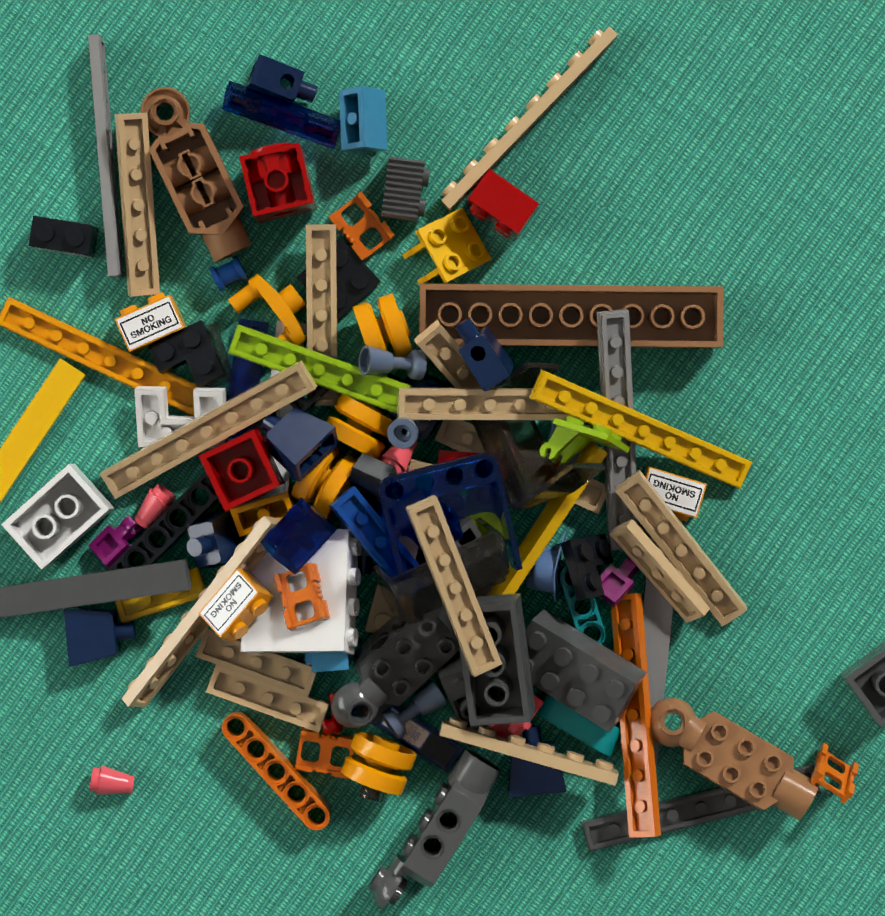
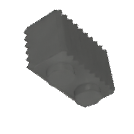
M389 156L381 212L382 219L417 223L418 216L424 217L426 199L421 198L422 186L428 187L430 169H425V161Z

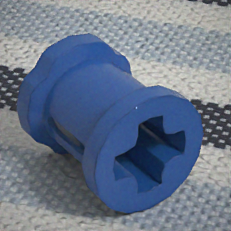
M237 255L232 257V261L217 268L214 266L209 268L220 292L225 291L226 286L241 279L243 281L248 280Z

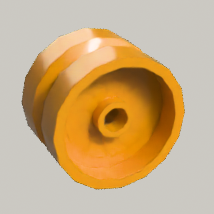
M393 293L378 297L377 304L381 313V317L378 318L375 316L372 305L368 302L353 306L365 345L388 351L386 345L391 343L396 357L407 358L409 352L413 350L409 340L411 334L403 311L398 309Z
M340 393L334 407L336 411L349 418L345 422L335 416H328L325 422L335 426L338 440L379 460L386 446L371 435L375 431L388 438V427L393 420L382 415L383 411L360 400L356 401Z
M338 447L330 452L300 482L296 481L291 493L294 499L304 505L315 499V512L327 519L334 514L329 505L351 486V470L358 460L350 454L339 460L340 449Z
M356 731L350 747L358 755L346 756L341 773L349 779L369 788L388 794L402 795L407 778L400 771L412 769L417 753L388 738L368 732Z

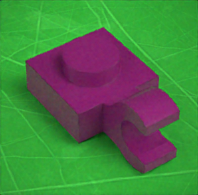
M127 516L117 528L109 524L88 546L105 566L110 567L130 547L127 540L140 534L144 528L133 520L131 516Z
M630 557L618 569L610 564L600 575L605 594L600 597L614 608L634 587V581L631 578L640 570Z

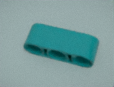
M564 564L559 569L558 579L573 626L582 633L586 627L596 626L599 634L595 641L602 644L606 634L595 598L588 599L590 605L584 613L575 611L574 602L577 598L573 585L567 584L564 576L568 568L567 564Z
M547 693L542 699L544 703L536 713L537 715L607 756L611 755L621 738L620 726L616 724L610 732H607Z

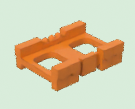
M361 191L328 217L333 224H336V228L342 231V234L349 240V243L353 244L351 246L352 249L364 261L393 239L395 234L385 221L381 223L374 210H371L372 204ZM352 204H357L364 212V217L355 225L349 226L343 219L342 212ZM374 227L383 239L373 249L369 250L360 241V236L368 229Z
M310 562L302 567L274 575L277 590L282 594L283 607L286 609L283 611L287 629L293 631L297 627L320 619L330 618L327 602L322 600V590L319 589L321 585L318 583L321 582L317 564ZM304 572L307 586L304 589L291 592L288 577ZM310 600L313 605L314 616L298 621L295 611L296 605Z
M302 727L294 769L307 772L316 770V772L325 774L332 773L331 776L349 779L341 773L342 766L333 765L330 760L332 749L335 746L348 748L350 755L354 754L350 747L353 736L339 734L336 737L335 734L332 736L326 735L324 732L320 734V731L318 733ZM305 741L320 744V753L317 761L302 759L301 752Z
M823 743L816 754L815 768L810 783L813 785L816 783L820 784L840 797V802L845 804L854 795L855 784L853 780L858 774L859 764L853 762L851 766L829 753V745ZM828 759L839 765L843 772L840 773L828 764ZM825 775L836 781L840 785L839 789L827 783L824 779Z

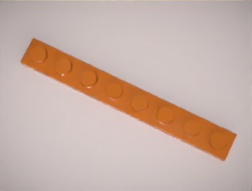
M642 593L626 594L615 608L611 605L614 653L647 672L620 719L629 838L661 836L654 740L650 722L651 703Z

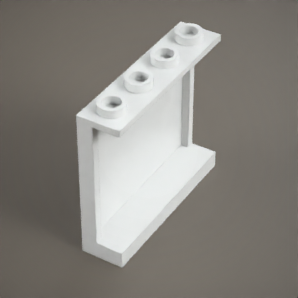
M348 529L285 530L252 571L274 598L268 603L267 610L262 615L256 617L250 624L247 633L241 638L240 652L250 655L344 652L354 655V647L357 646L359 638L358 631L355 628V620L360 610L356 594L357 586H359L361 581L358 556L361 555L362 545ZM310 562L317 564L321 582L318 583L321 585L319 589L322 590V600L327 602L330 618L320 619L290 631L286 626L283 611L286 609L283 607L282 594L277 590L274 575L302 567ZM304 572L288 577L291 592L304 589L307 586ZM310 600L296 605L295 611L298 621L314 616V609Z

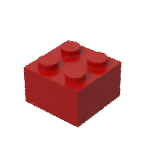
M488 169L468 198L469 212L482 222L486 218L495 224L494 230L507 239L510 236L517 239L539 205L538 202L491 169Z
M259 428L199 455L224 511L230 510L285 483L273 456L268 451V446Z

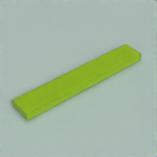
M240 324L237 325L228 351L231 355L279 372L302 360L316 385L397 413L398 388H411V385L380 374L364 376L360 373L358 366Z

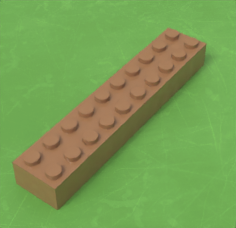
M420 284L419 334L438 320L460 346L463 340L454 327L470 317L478 330L487 326L502 347L598 348L597 312L627 309L629 310L631 348L719 349L723 348L724 286Z

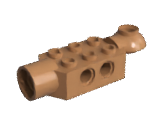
M169 87L152 90L141 103L140 113L147 112L148 129L158 136L150 147L149 152L188 233L202 236L214 263L250 247L252 243L239 218L245 210V206L206 126L200 123L188 122L190 107L187 99L181 92ZM170 105L174 109L172 118L166 121L161 120L158 116L160 107Z
M675 697L664 698L656 702L651 708L650 722L653 739L666 747L681 746L682 765L760 810H765L773 805L797 820H801L820 784L816 783L813 785L810 783L811 778L794 769L793 756L714 711L700 719L697 718L692 707L684 700ZM668 714H676L680 718L681 724L678 730L671 731L666 728L664 720Z

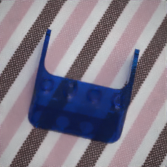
M479 453L390 475L380 482L378 490L382 523L399 595L403 599L410 598L397 545V538L406 531L414 530L405 507L432 495L438 498L446 521L482 512L494 513L501 522L510 566L516 571L523 569L500 467L497 459L492 455Z

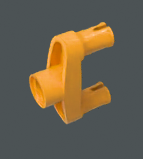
M256 274L248 280V285L228 299L229 303L239 314L260 298L262 300L264 298L285 326L283 328L284 332L276 338L299 346L307 340L295 316V313L306 306V303L291 284L278 293L261 276Z

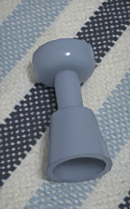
M365 345L362 347L359 355V370L364 376L389 373L392 369L406 370L409 378L421 380L427 368L426 354L423 350L418 349L410 351L407 358L393 357V354L389 351Z
M398 418L388 427V439L397 448H409L418 439V434H422L427 430L430 420Z
M431 680L411 699L413 704L399 714L388 710L381 715L385 724L397 739H400L406 733L404 724L419 713L424 716L447 705L445 697Z

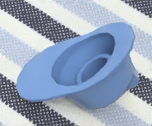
M567 530L564 532L561 543L566 541ZM561 544L544 549L528 573L526 582L527 587L530 589L553 594L555 602L558 595V573L563 555Z

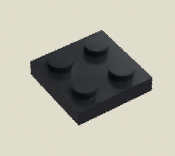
M341 237L336 241L337 322L381 283ZM305 269V270H304L300 275H298L296 278H297V279L305 286V288H306V269Z

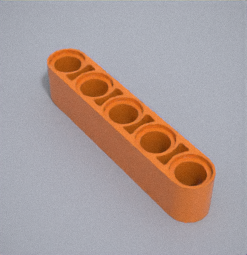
M231 712L222 723V733L308 828L312 830L325 828L331 817V807L299 770L294 769L295 766L245 712ZM231 719H240L244 724V731L241 733L231 731L229 728V721ZM260 741L264 745V753L254 755L249 750V743ZM273 763H279L284 767L285 774L281 777H274L269 771V766ZM294 785L301 786L305 791V796L301 799H294L289 793V788ZM316 807L321 808L325 813V818L321 821H314L311 819L309 811Z

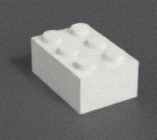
M74 463L68 464L1 525L42 570L52 565L109 514L114 507Z

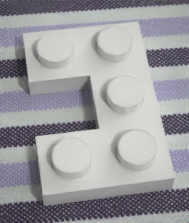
M137 386L134 391L138 447L148 446L225 403L226 388L196 387L193 390L194 416H169L167 387ZM228 438L209 447L208 449H214L228 442Z

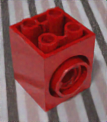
M286 142L267 145L251 151L248 155L239 156L252 214L259 224L317 210L305 154L300 143L291 144Z

